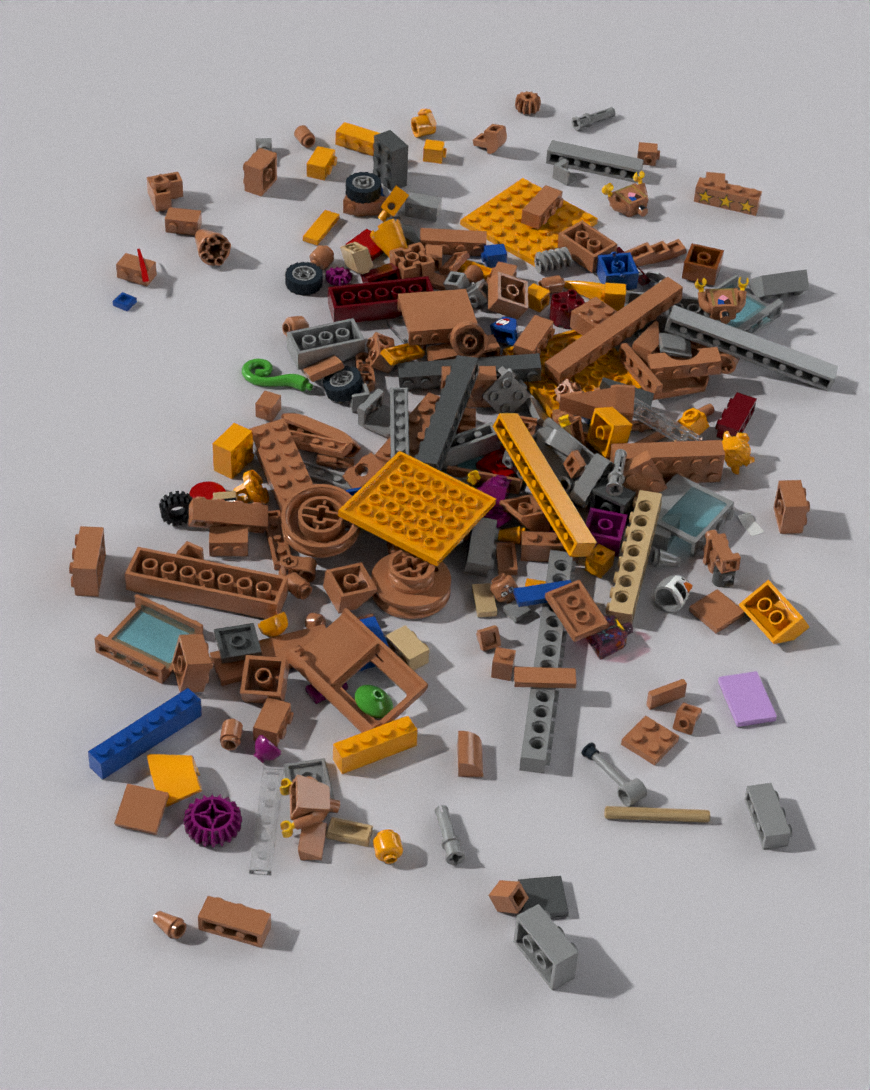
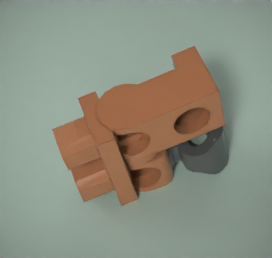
M717 530L706 531V544L703 546V563L708 565L710 573L713 574L712 582L717 587L733 585L735 573L739 570L741 557L739 553H732L725 533L719 534ZM732 576L730 580L723 581L725 577Z

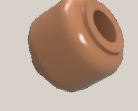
M310 613L305 619L306 628L322 624L326 626V620L322 614Z

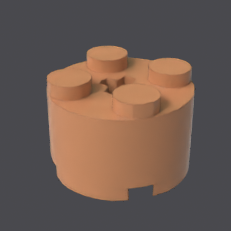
M464 321L453 327L450 334V343L457 355L478 358L487 349L488 338L480 325L472 321ZM468 337H471L472 340H470L467 344L465 340H468Z

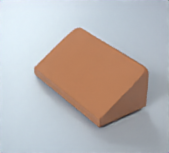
M318 822L301 828L298 846L300 860H322L327 823Z

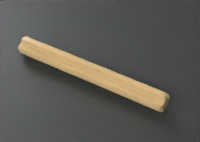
M606 806L604 809L606 819L705 823L710 821L709 810Z

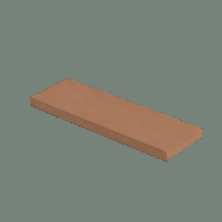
M322 624L258 640L262 656L286 658L291 649L296 646L304 648L323 632L326 626ZM219 651L210 652V657L213 659V666L221 686L242 681L245 660L222 664ZM288 662L289 667H290L289 669L294 668V667Z

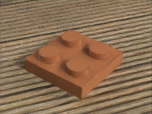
M645 715L622 738L621 745L655 766L679 741V736Z

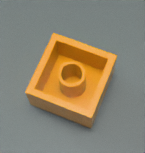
M613 407L595 408L586 441L605 458H610L611 445L627 443L633 424Z
M233 423L212 443L215 472L233 479L248 463L252 462L254 458L253 431Z

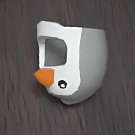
M671 575L657 585L653 594L655 603L666 612H677L686 603L693 585L682 576Z

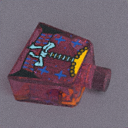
M605 616L609 627L585 637L600 660L626 646L627 635L633 633V627L630 622L620 624L615 616Z

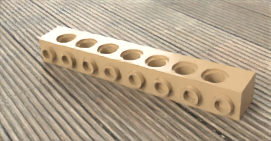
M639 490L638 497H634L633 508L635 510L630 513L629 523L631 525L630 527L627 526L625 533L627 541L622 543L621 553H623V557L619 556L617 565L619 572L615 571L613 581L616 584L610 590L611 603L607 602L605 613L609 614V622L614 623V618H617L620 624L632 626L662 506L661 493Z

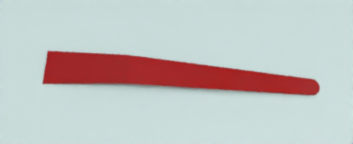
M137 249L142 281L149 282L141 249Z

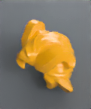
M726 431L723 436L724 440H722L725 452L724 460L727 466L731 467L732 472L738 475L740 467L743 465L747 467L755 462L754 457L750 456L751 448L748 444L750 438L747 433H737L736 436H731L729 431Z

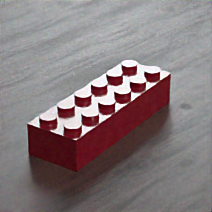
M429 276L328 287V306L333 322L351 318L355 322L403 317L402 312H398L397 308L398 294L433 291Z

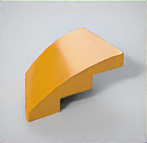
M147 755L155 789L168 792L169 794L166 807L203 791L198 779L200 773L192 755Z

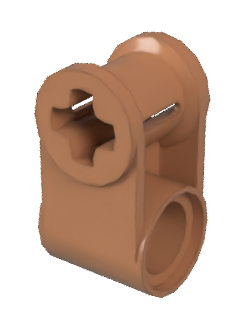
M292 555L281 557L280 576H286V572L289 570L288 574L296 572L309 583L315 580L317 566L315 559Z

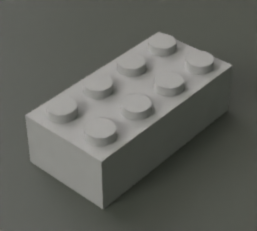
M351 318L287 332V349L297 369L301 370L332 355H335L341 361L355 358L358 353L365 352V339L355 320Z

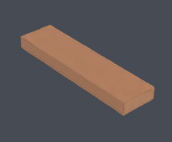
M290 430L297 449L344 458L353 448L351 442Z
M281 510L268 511V528L265 532L274 570H280L281 557L291 555V551L282 532Z

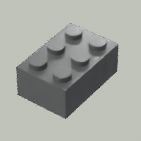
M391 130L374 135L373 174L377 175L381 179V183L390 191L395 186L399 188L407 186L408 145Z

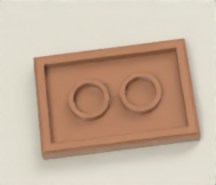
M580 579L545 593L546 600L574 642L609 627V623Z

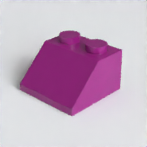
M496 475V477L493 476L476 489L496 498V503L492 508L503 510L504 508L499 503L501 500L509 499L512 480L507 479V476Z

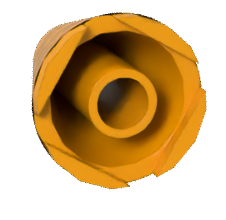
M394 219L387 220L377 226L378 230L376 232L372 230L370 233L371 239L389 258L390 250L401 247L408 249L399 219L396 221Z

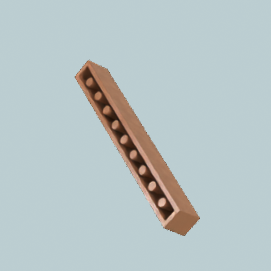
M666 277L545 362V375L558 385L567 378L570 380L572 376L581 372L589 364L594 363L602 355L607 354L613 347L618 346L623 340L631 337L637 330L642 329L647 323L655 320L657 316L666 312L671 306L679 303L682 299L683 287L671 278Z

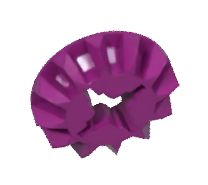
M337 266L336 268L330 267V270L326 271L325 279L331 285L343 286L351 282L352 273L349 269H345L344 266L341 268Z

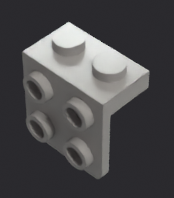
M501 366L497 370L501 376L483 393L482 397L498 414L513 413L531 395L526 391L528 386L522 380L518 382L515 379L517 375L510 368L506 370Z
M377 389L373 394L369 395L363 404L359 405L357 409L358 425L385 437H390V407L384 405V391Z

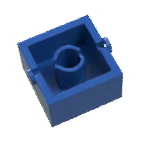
M612 252L608 255H598L596 273L600 283L626 284V290L637 289L639 272L630 252L619 254Z

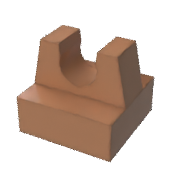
M496 625L477 630V641L482 651L501 646L499 629Z

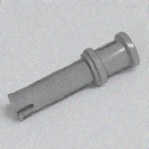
M610 107L592 114L585 113L581 117H573L572 126L577 131L585 126L590 127L595 122L614 117L616 114L615 109Z
M623 449L616 450L612 472L608 475L609 483L606 485V492L611 496H619L623 491L622 484L625 481L623 471L627 452Z
M441 805L443 812H441L439 806L435 809L443 837L441 845L446 850V862L450 865H456L465 859V854L460 849V838L455 835L449 809L446 805Z

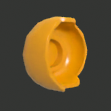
M285 611L261 621L260 624L258 623L260 632L268 637L284 633L288 627Z

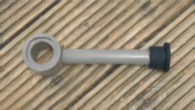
M593 742L588 743L583 748L581 754L590 760H594L620 786L617 789V794L625 806L629 807L647 796V790L643 782L638 778L626 781L599 754Z

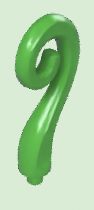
M252 359L242 366L243 377L254 385L289 386L302 392L306 389L311 391L313 388V384L309 383L308 378L298 374L266 377L272 373L273 366L265 359ZM255 367H264V368H265V369H256V370H255V374H253V373L251 372V370H252L253 368H255Z

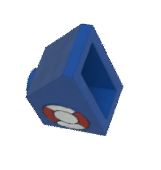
M504 316L490 325L491 334L494 335L497 342L514 346L519 338L516 319Z

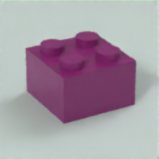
M590 508L586 526L597 542L595 547L600 544L614 551L615 556L619 557L628 515Z

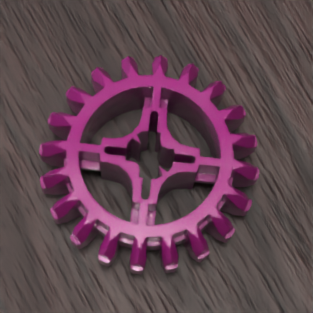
M213 793L210 797L203 795L202 800L196 798L194 803H189L188 809L184 813L185 832L189 834L190 840L195 839L197 845L203 843L204 847H206L208 844H211L214 848L216 844H220L223 847L225 841L230 843L232 838H236L241 830L242 816L240 808L237 807L235 801L231 802L229 797L223 799L221 794L218 797H215Z

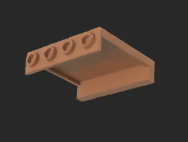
M466 289L398 294L397 308L398 312H402L409 335V346L450 343V334L455 325L464 321L477 323Z
M628 343L621 344L617 359L645 391L654 393L653 400L705 392L710 378L707 375L659 381Z

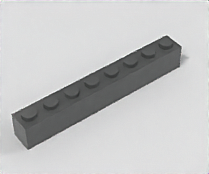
M539 353L478 358L479 366L496 367L497 379L501 376L497 370L503 366L506 370L510 368L517 375L515 379L518 382L520 380L523 382L541 381ZM455 359L398 363L399 387L408 388V390L441 388L442 366H451Z
M457 355L455 361L452 362L451 372L446 376L445 387L441 389L440 399L435 404V412L430 417V425L425 429V438L420 442L418 455L414 457L439 471L443 468L480 371L478 358Z

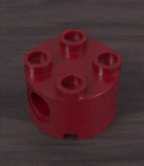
M572 289L567 292L554 293L551 299L549 319L554 321V325L557 327L561 325L563 329H572L570 328L571 311L584 304V299L577 294L576 290Z

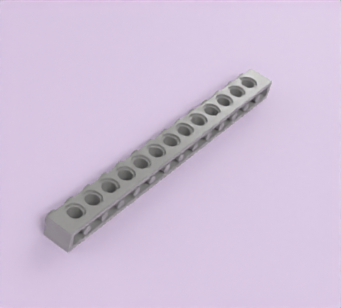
M550 550L546 583L566 580L574 582V575L571 572L575 573L576 561H572L573 557H570L567 552ZM549 603L542 604L534 667L562 668L563 661L559 660V658H564L565 646H562L561 643H566L567 631H563L564 626ZM530 688L520 771L544 774L545 765L550 766L551 753H547V749L552 750L553 737H549V734H554L555 721H551V719L556 718L557 706H553L554 702L558 703L559 691L555 690L556 688Z

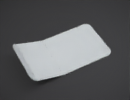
M751 512L738 516L740 522L751 536L764 532L753 518Z

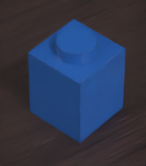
M504 244L484 246L481 260L482 263H485L486 267L495 268L497 262L507 263V252Z

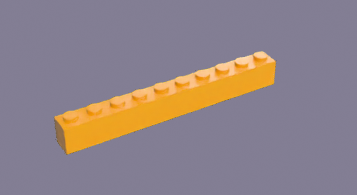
M499 413L493 429L570 557H589L597 542L519 414Z

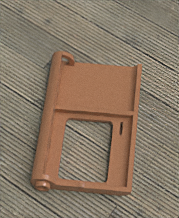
M347 608L343 610L339 618L304 648L301 646L294 647L286 657L287 661L361 733L394 721L428 688V683ZM368 662L374 663L406 694V697L381 720H376L364 713L356 704L355 699L342 688V685Z

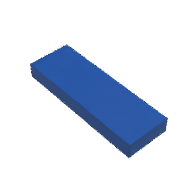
M571 580L519 587L514 588L513 593L518 607L548 603L545 593L572 582Z

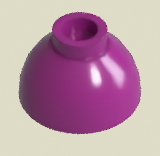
M263 735L258 736L255 742L254 756L262 763L265 760L271 761L282 754Z

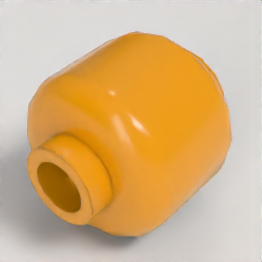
M382 830L373 839L375 856L378 860L391 864L396 862L403 854L401 837L393 830Z

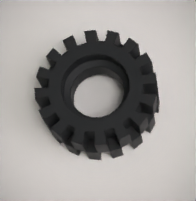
M175 491V494L169 492V496L165 494L163 496L164 499L161 498L159 503L163 521L168 525L172 523V526H176V523H179V526H181L182 522L187 524L189 504L193 499L192 496L190 497L188 493L185 494L184 491L179 494V491ZM175 507H183L179 510H172Z

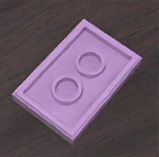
M757 671L718 678V683L737 727L776 721V713Z

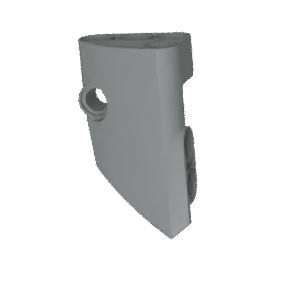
M547 426L536 430L537 446L561 484L568 483L565 491L570 500L582 508L586 507L590 503L592 489L603 477L608 479L609 473L612 472V461L598 453L593 454L583 448L580 443L556 429H551ZM578 450L586 463L585 470L581 477L571 479L563 463L572 451Z

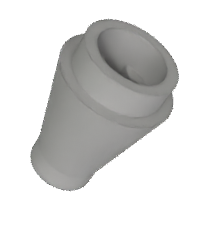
M654 549L651 558V564L655 565V567L678 568L681 561L680 556L673 555L662 549Z

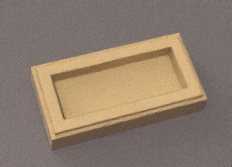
M491 583L472 584L477 617L497 616L494 595L490 590Z
M331 817L326 838L368 847L373 826Z

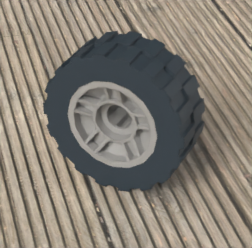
M369 172L349 175L346 179L345 194L348 199L355 203L375 202L381 196V179Z
M297 262L290 265L285 272L287 289L296 295L315 294L322 288V269L310 262Z
M345 366L344 369L324 377L323 380L327 397L335 402L350 401L353 394L361 393L362 384H364L360 371L353 366Z

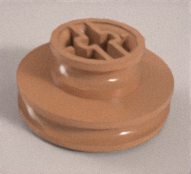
M328 484L309 485L294 492L284 503L281 512L282 532L287 543L299 553L317 558L335 556L349 549L357 540L360 527L339 517L338 510L352 495L344 489Z
M400 549L383 557L372 570L371 579L377 587V592L372 598L380 609L390 615L405 619L425 618L439 612L445 607L450 598L451 574L443 562L436 567Z

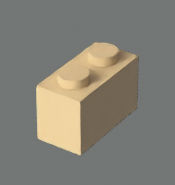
M406 625L386 635L389 648L411 669L416 670L429 662L430 651L428 646L422 643L417 638L415 632L411 631Z

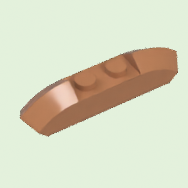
M286 413L281 416V418H284L289 431L294 430L351 442L353 448L345 456L346 458L354 457L361 450V447L354 438L337 428L301 414Z

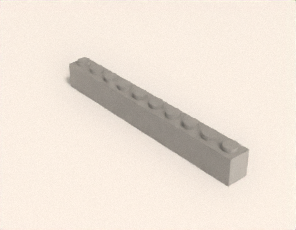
M673 305L668 316L664 331L707 347H718V350L828 392L835 381L837 365Z

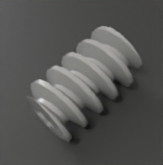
M561 247V249L555 248V250L550 249L549 251L545 250L535 254L534 262L538 273H541V268L544 272H547V267L552 271L554 266L556 270L560 268V265L562 268H565L566 263L568 267L572 266L571 254L566 247Z

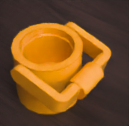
M420 109L418 116L411 119V128L415 137H422L436 132L437 123L430 109Z

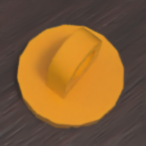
M254 470L246 471L243 474L244 483L233 489V491H236L237 500L244 503L253 500L262 505L268 503V490L261 485L263 480L260 475ZM241 493L246 494L245 496H238Z

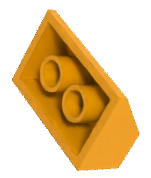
M769 580L738 604L773 644L795 640L809 628L802 615Z

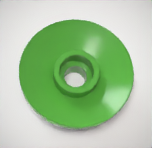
M362 685L355 692L356 704L369 716L383 718L393 709V702L390 696L377 686Z

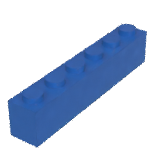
M189 688L180 692L89 750L90 769L102 780L201 717V699Z

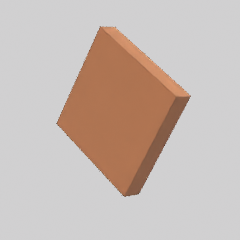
M332 355L303 368V372L312 382H315L345 367L338 357Z
M718 589L689 607V611L716 634L742 618L745 614L738 605Z
M127 784L114 822L115 826L157 835L169 798L168 792Z

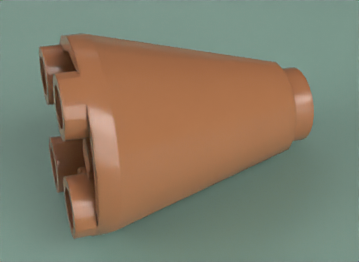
M200 229L195 234V242L200 259L207 265L221 266L231 250V243L220 233Z

